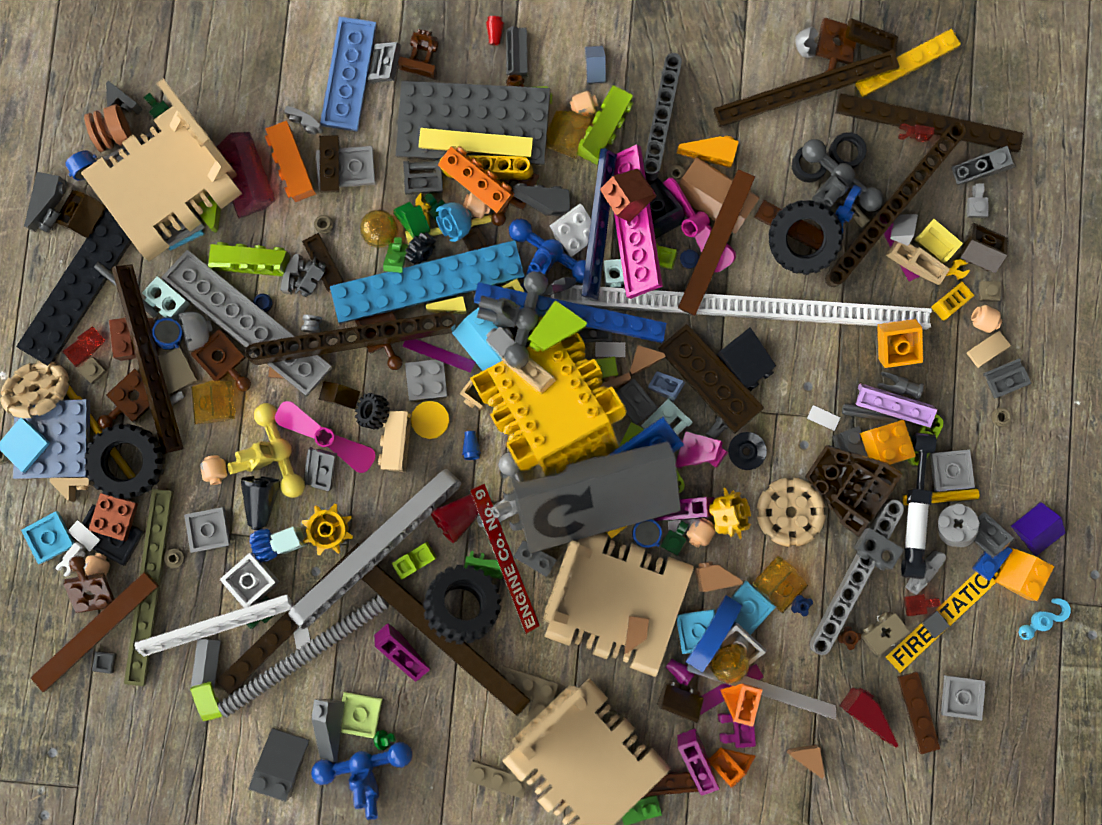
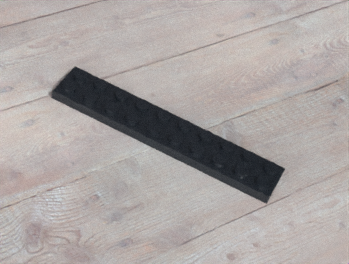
M107 208L94 226V232L86 238L16 346L47 366L56 360L108 280L94 266L100 262L112 272V267L117 266L132 243Z

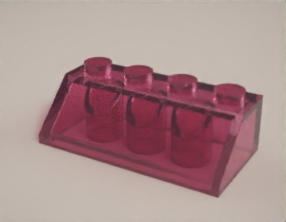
M231 132L216 147L237 174L231 180L242 194L234 199L232 203L237 217L243 218L266 209L276 200L250 132Z

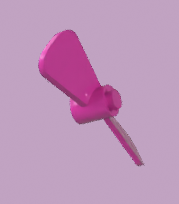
M668 178L663 184L683 207L684 214L687 217L682 222V231L688 237H695L702 253L712 230L709 226V217L702 211L695 213L678 183L673 178ZM726 244L714 272L724 270L735 261L736 253L728 244Z
M286 401L279 406L275 414V420L278 425L314 438L319 446L330 448L358 473H364L370 469L376 457L372 448L335 435L331 428L321 427L293 402Z

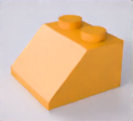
M1011 548L1012 552L1004 561L994 582L1027 600L1038 601L1054 566L1036 556Z

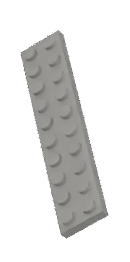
M188 250L161 277L245 347L252 343L295 337ZM292 345L290 351H296L299 345ZM273 348L271 354H277L280 348ZM254 351L253 353L258 357L260 351ZM318 355L267 363L268 366L306 397L332 369Z

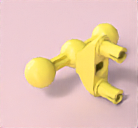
M263 403L255 409L254 419L258 425L265 427L270 442L254 443L251 448L237 451L235 453L237 461L227 464L230 475L245 470L252 472L271 464L273 461L278 462L283 475L280 484L281 491L289 498H296L304 492L305 482L301 476L294 474L289 461L292 452L291 445L287 440L280 437L275 420L276 407L270 403Z

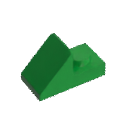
M409 201L394 209V215L410 233L412 238L419 236L421 232L423 234L430 232L420 205L414 207Z

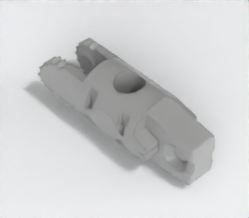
M932 551L924 559L926 562L924 579L910 578L905 586L911 593L917 595L928 585L939 571L943 562H945L946 555L944 553Z

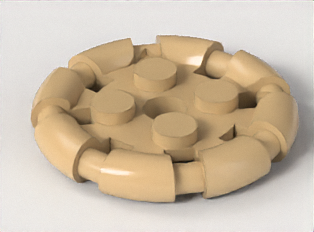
M37 361L36 364L31 365L29 363L20 367L11 378H7L1 389L2 397L0 401L4 410L17 418H33L34 415L41 416L48 413L67 394L69 388L67 371L61 365H56L57 363L51 362L47 366Z
M794 477L793 479L781 478L768 485L769 488L761 493L757 503L759 514L757 520L763 533L768 534L773 542L786 547L790 545L798 547L811 542L817 532L820 533L826 519V515H824L825 502L818 490L811 487L812 484ZM787 487H793V493H787ZM804 492L810 495L808 499L802 496ZM774 493L779 496L775 501L771 498ZM790 506L796 510V514L792 518L786 515V509ZM810 508H816V515H811ZM766 509H771V516H766ZM775 524L780 527L777 532L772 529ZM807 524L811 526L808 532L803 528ZM789 531H795V537H789Z

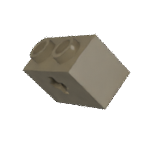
M885 612L878 617L879 621L874 625L871 623L863 628L864 632L860 635L873 654L879 656L910 633L896 613ZM882 628L887 629L885 631V636L880 635L882 634Z

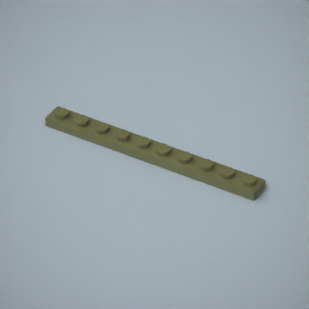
M152 489L140 575L147 572L159 587L138 605L134 611L124 684L146 686L150 655H141L135 649V643L153 637L174 491Z

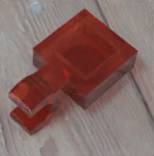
M901 124L899 129L905 130L906 134H899L898 139L905 140L910 136V138L918 142H926L934 135V128L920 125L913 127L908 124Z
M925 594L904 596L906 616L928 614L927 608L940 606L939 598L925 600Z

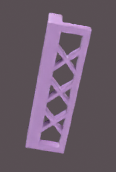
M859 383L858 389L860 392L855 403L857 406L931 428L937 412L933 405Z

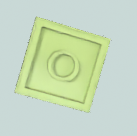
M343 692L342 701L345 702L341 733L374 738L377 732L383 698Z

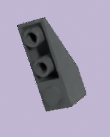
M1006 146L951 168L956 183L959 185L998 174L1016 167L1010 148Z
M519 183L511 190L516 198L544 215L563 216L570 211L569 189H562L561 186L545 188L544 185H534L530 187L527 184Z

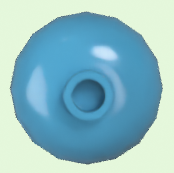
M449 202L436 209V212L439 211V216L436 217L438 226L444 236L449 235L452 238L450 239L451 242L462 239L471 230L472 215L463 205Z

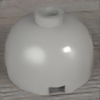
M198 312L180 313L179 322L183 323L182 334L189 351L203 347L209 339V332H212L210 321H206L203 315Z

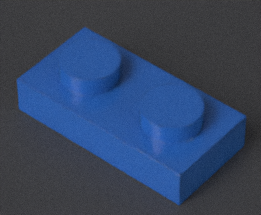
M1007 546L994 559L984 551L972 569L990 581L1012 552V549Z

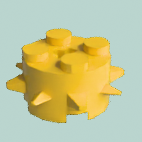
M724 488V496L716 497L713 504L709 505V511L714 517L715 530L718 534H729L733 537L737 533L738 537L742 539L741 531L749 530L751 524L748 523V517L751 516L750 506L746 498H741L740 492L732 490L729 494L726 488Z
M335 503L329 510H321L317 505L314 506L315 514L310 517V520H302L301 522L307 527V537L303 542H311L314 546H317V555L320 556L325 549H333L338 554L341 553L340 545L345 539H353V535L348 532L349 527L347 524L352 517H343V515L338 513L337 504ZM326 525L331 526L330 534L324 533Z

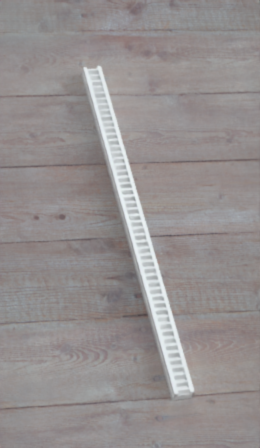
M574 285L567 290L551 295L553 299L595 308L689 314L677 309L684 292L652 290L630 299L626 297L625 288L600 287L598 301H592L581 296L583 286ZM704 294L696 314L877 326V324L916 319L922 326V329L927 330L931 328L930 313L932 309Z

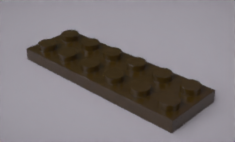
M687 324L658 348V351L665 354L668 362L734 434L764 409L760 402Z

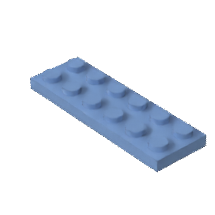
M339 17L320 121L321 126L358 132L377 27L376 22Z

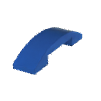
M725 595L699 642L687 658L686 663L703 673L730 631L743 605Z

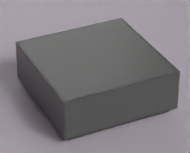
M936 610L921 622L933 638H936L950 627Z
M95 651L92 671L112 674L114 672L116 654Z

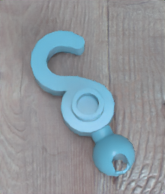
M1053 598L1051 602L1061 606V614L1057 616L1043 611L1034 613L1031 618V625L1020 627L1019 636L1024 640H1030L1034 637L1036 630L1047 631L1052 627L1053 621L1063 622L1067 620L1071 613L1069 604L1063 599Z

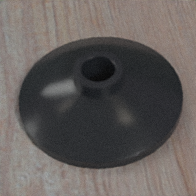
M739 433L729 443V458L739 469H756L766 458L767 448L765 442L755 433ZM744 448L749 449L750 453L748 455L743 453Z

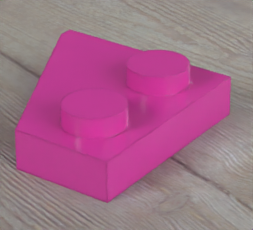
M685 432L682 441L684 446L680 448L675 463L676 468L680 469L684 466L717 461L723 442Z

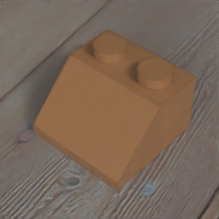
M712 561L698 563L699 567L694 568L698 588L701 592L743 584L741 579L723 567L713 564Z

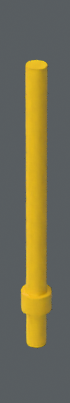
M69 385L67 396L70 400H83L80 396L76 395ZM90 414L91 429L95 434L102 433L103 430ZM114 447L110 452L111 456L128 479L134 478L136 475Z

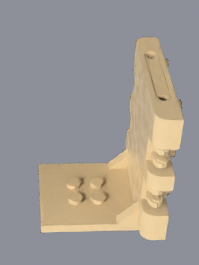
M164 79L160 80L157 85L173 106L154 119L161 132L158 133L153 126L149 128L154 136L150 140L142 133L140 137L145 142L143 145L133 134L122 142L130 154L127 155L123 149H120L118 152L124 158L120 162L113 156L109 157V160L114 165L111 167L101 157L81 172L137 250L149 262L170 247L160 231H163L168 238L171 237L172 234L167 228L171 223L179 231L182 229L176 221L179 219L190 232L202 224L191 210L194 207L197 213L201 215L203 210L197 205L201 201H204L205 205L210 208L213 205L207 197L211 196L222 209L242 194L231 180L237 176L236 172Z
M605 533L579 539L577 543L570 541L543 615V621L549 622L544 637L569 646L575 629L578 628L579 632L575 644L579 645L581 643L584 631L591 634L586 643V648L591 649L594 638L597 635L598 639L592 654L607 659L613 642H616L612 657L616 659L621 644L625 645L629 616L649 619L647 639L634 648L636 650L630 668L656 677L694 565L667 557L661 575L659 571L663 558L659 557L656 561L653 572L647 570L652 559V554L648 553L643 567H640L645 552L644 547L631 543L626 559L622 561L626 550V545L624 544L620 547L617 558L611 557L612 550L615 547V541L613 540L610 541L606 554L602 553L608 535ZM632 651L624 654V662H628Z
M588 678L579 688L569 685L512 739L515 748L502 759L520 781L526 778L535 768L537 769L527 780V783L529 785L533 784L540 775L546 779L536 788L535 792L537 794H540L549 784L551 785L537 799L547 812L551 811L564 799L553 812L557 816L568 805L571 807L572 811L563 818L562 823L564 825L568 824L576 815L578 817L570 825H614L670 770L667 763L652 747L639 759H636V757L646 748L644 744L639 745L631 754L628 748L636 742L638 737L634 734L624 744L622 743L635 730L625 717L611 729L609 727L619 718L617 714L611 716L606 723L601 720L610 711L611 707L606 705L600 712L595 713L607 701L608 697L591 678Z

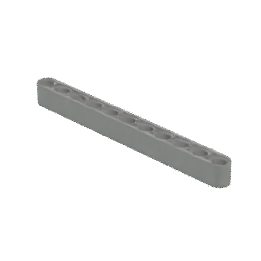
M448 469L442 470L289 611L290 617L301 629L309 627L428 518L431 512L459 489L461 482Z

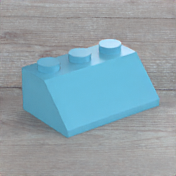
M477 308L458 325L452 334L472 359L476 361L480 369L484 371L501 362L502 359L486 343L488 338L486 335L493 328L497 330L498 327L491 321L477 318L479 310Z

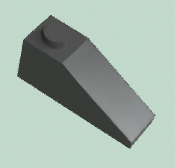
M36 173L24 223L25 228L35 232L40 225L38 222L43 220L49 207L54 209L62 200V196L67 188L64 179L57 175Z
M314 699L311 720L321 759L337 762L345 705L343 701Z

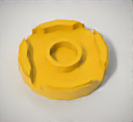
M422 402L412 412L411 424L414 431L422 438L435 439L444 434L448 429L449 414L444 406L438 402Z

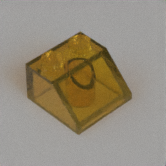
M556 111L547 131L546 147L576 159L579 142L581 139H584L586 130L591 126V118L574 111Z
M211 380L191 387L194 425L225 422L235 419L232 381Z
M779 555L752 583L782 614L792 604L795 597L808 587V584L796 569Z

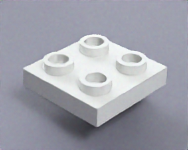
M578 204L550 225L555 239L562 244L568 256H574L588 245L591 218L583 205Z

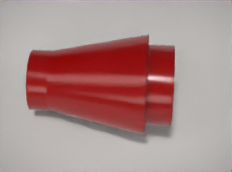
M489 16L488 21H486L489 44L500 45L504 26L503 18L500 16Z

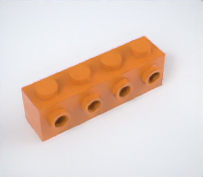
M287 120L265 128L268 134L265 136L268 146L273 147L274 152L271 154L275 164L279 163L281 168L278 170L281 180L286 181L287 186L284 188L288 198L292 197L295 202L316 195Z
M451 146L438 163V166L496 213L502 212L515 195L511 191L512 187L505 182L501 183L496 179L497 175L492 171L483 169L481 167L483 164L476 158L471 159L467 156L468 152L461 146Z

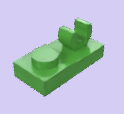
M394 237V243H389L383 271L403 273L406 261L405 255L407 254L405 250L408 248V244H402V238Z
M474 551L470 552L469 557L466 556L465 568L468 565H472L476 571L479 568L484 570L483 574L485 576L490 575L493 578L502 579L503 574L497 560H484V553H481L480 558H474Z
M657 795L641 798L622 817L623 824L629 825L661 816L662 813Z

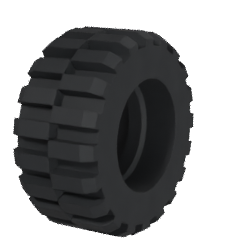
M799 200L786 205L773 218L768 233L769 247L775 260L786 270L788 269L796 274L802 273L803 275H809V273L813 272L818 273L821 272V269L828 268L830 263L837 259V254L843 246L842 240H844L842 225L837 215L824 204L813 200ZM802 219H810L817 222L824 234L821 247L810 255L795 253L787 242V234L790 227Z
M117 424L113 427H107L103 429L102 433H97L93 437L95 440L87 446L89 452L85 453L84 459H87V464L84 467L90 474L87 477L89 481L95 483L93 486L97 490H102L103 494L119 499L141 496L143 493L149 492L154 485H157L160 481V475H163L164 469L162 468L163 464H165V458H163L162 448L159 445L160 441L150 431L142 427L129 424ZM121 443L135 445L139 448L143 457L141 471L137 476L128 480L115 477L108 466V457L111 450Z
M463 564L457 565L455 569L450 566L444 572L441 571L437 574L435 580H432L425 595L423 608L426 609L424 613L425 619L430 621L428 626L431 630L434 628L437 630L436 635L439 638L443 635L446 637L445 641L450 643L452 640H456V644H463L464 641H467L468 644L473 643L475 639L480 640L497 621L501 611V605H499L501 594H497L499 590L497 584L493 585L491 583L493 578L490 575L486 577L483 574L484 570L479 568L476 571L472 565L463 568ZM455 589L471 592L479 602V614L470 620H461L452 616L444 602L447 593Z

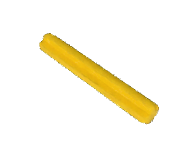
M978 489L932 493V503L980 498ZM903 495V497H902L903 505H909V504H906V503H907V495Z

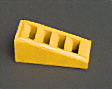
M961 282L932 306V309L944 321L975 295ZM957 290H959L964 295L965 299L957 292Z

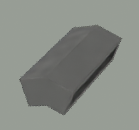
M512 26L506 30L507 75L518 74L522 77H528L527 28Z
M197 639L191 687L212 682L214 689L221 642L219 639Z

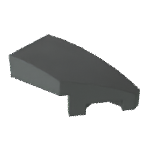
M564 277L554 281V284L548 285L547 290L540 294V296H550L567 290L576 284V278Z

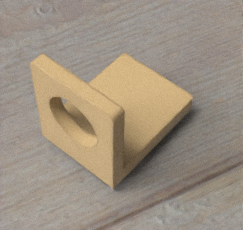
M470 379L460 395L465 399L464 403L473 409L475 406L482 411L484 407L466 394L473 385Z

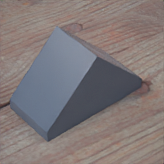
M585 47L587 84L606 83L604 47Z
M657 371L648 388L674 402L685 382Z

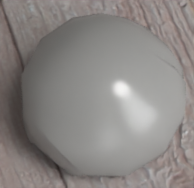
M808 27L796 36V48L802 57L812 58L816 55L817 43H815L814 39L818 36V32L815 27Z

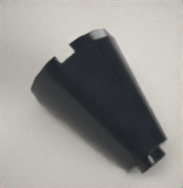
M254 476L241 478L247 525L252 530H261L263 527H267L280 487L279 479L261 476V478H254Z

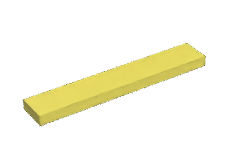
M421 128L419 148L448 151L451 146H461L468 153L532 158L534 139Z

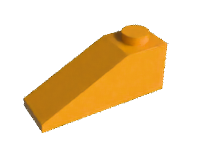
M719 136L679 144L676 154L691 158L698 157L703 161L731 168L739 141L730 136Z

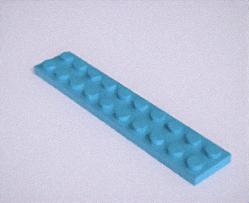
M514 240L405 267L403 273L385 272L330 286L338 323L343 324L475 291L478 282L495 286L525 277Z

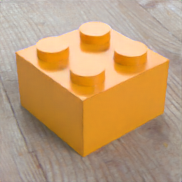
M916 319L877 324L878 359L884 368L923 363L922 326Z
M904 420L860 433L869 458L891 465L916 457Z

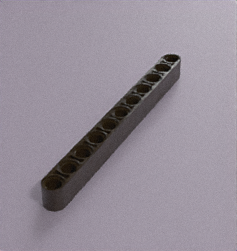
M955 122L950 125L826 274L825 281L828 286H839L857 267L964 137L966 127L963 123ZM951 130H956L958 132V136H954ZM944 144L946 151L941 150L939 145ZM928 158L934 160V165L928 163ZM916 172L921 173L922 180L917 179ZM904 187L910 189V195L904 192ZM892 201L898 203L899 209L892 207ZM880 215L886 217V224L880 221ZM868 230L874 231L875 238L868 236ZM856 244H860L863 247V253L857 252ZM844 259L851 261V267L844 265ZM832 273L838 274L839 282L832 280Z
M441 312L252 343L246 347L245 354L252 364L261 365L449 334L456 329V318L451 312ZM449 319L452 321V324L445 326L442 324L443 321ZM426 323L433 324L431 329H425L423 326ZM407 326H413L414 330L412 332H406L405 328ZM388 329L395 330L393 335L385 334ZM369 332L376 333V336L372 339L366 337ZM351 335L357 336L353 342L347 341ZM332 338L338 339V341H337L336 344H334V345H329V344H328V342H329L330 339H332ZM313 341H317V342H318L317 347H315V348H310V347H309V345H310L311 342H313ZM292 345H299L296 351H290ZM273 348H280L277 354H271ZM254 351H260L258 357H251Z
M377 564L361 578L516 716H519L531 702L514 684H510L498 670L465 641L463 644H456V640H452L451 643L445 641L446 637L443 635L439 638L436 635L437 630L435 628L431 630L428 626L430 621L425 619L424 613L426 609L423 608V604Z

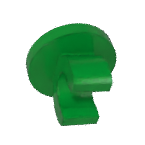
M385 730L377 731L374 737V744L378 750H385L390 745V742L396 741L394 733L387 734Z

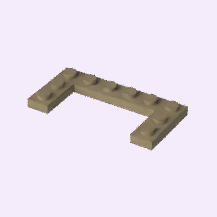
M503 666L501 674L510 684H514L524 694L534 697L524 726L525 728L554 700L558 683ZM472 760L466 780L522 799L530 774L520 781L511 770L508 772Z

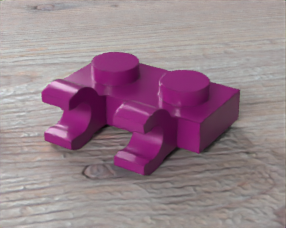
M731 713L718 714V722H733L734 733H720V742H735L736 748L756 747L754 725L752 727L734 722Z

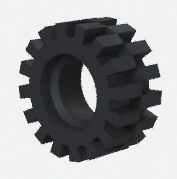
M373 393L364 394L359 399L361 402H357L356 405L358 406V409H355V412H357L355 415L356 422L362 427L378 430L379 427H383V423H386L387 420L385 418L389 417V414H387V411H390V407H387L389 402L380 395Z

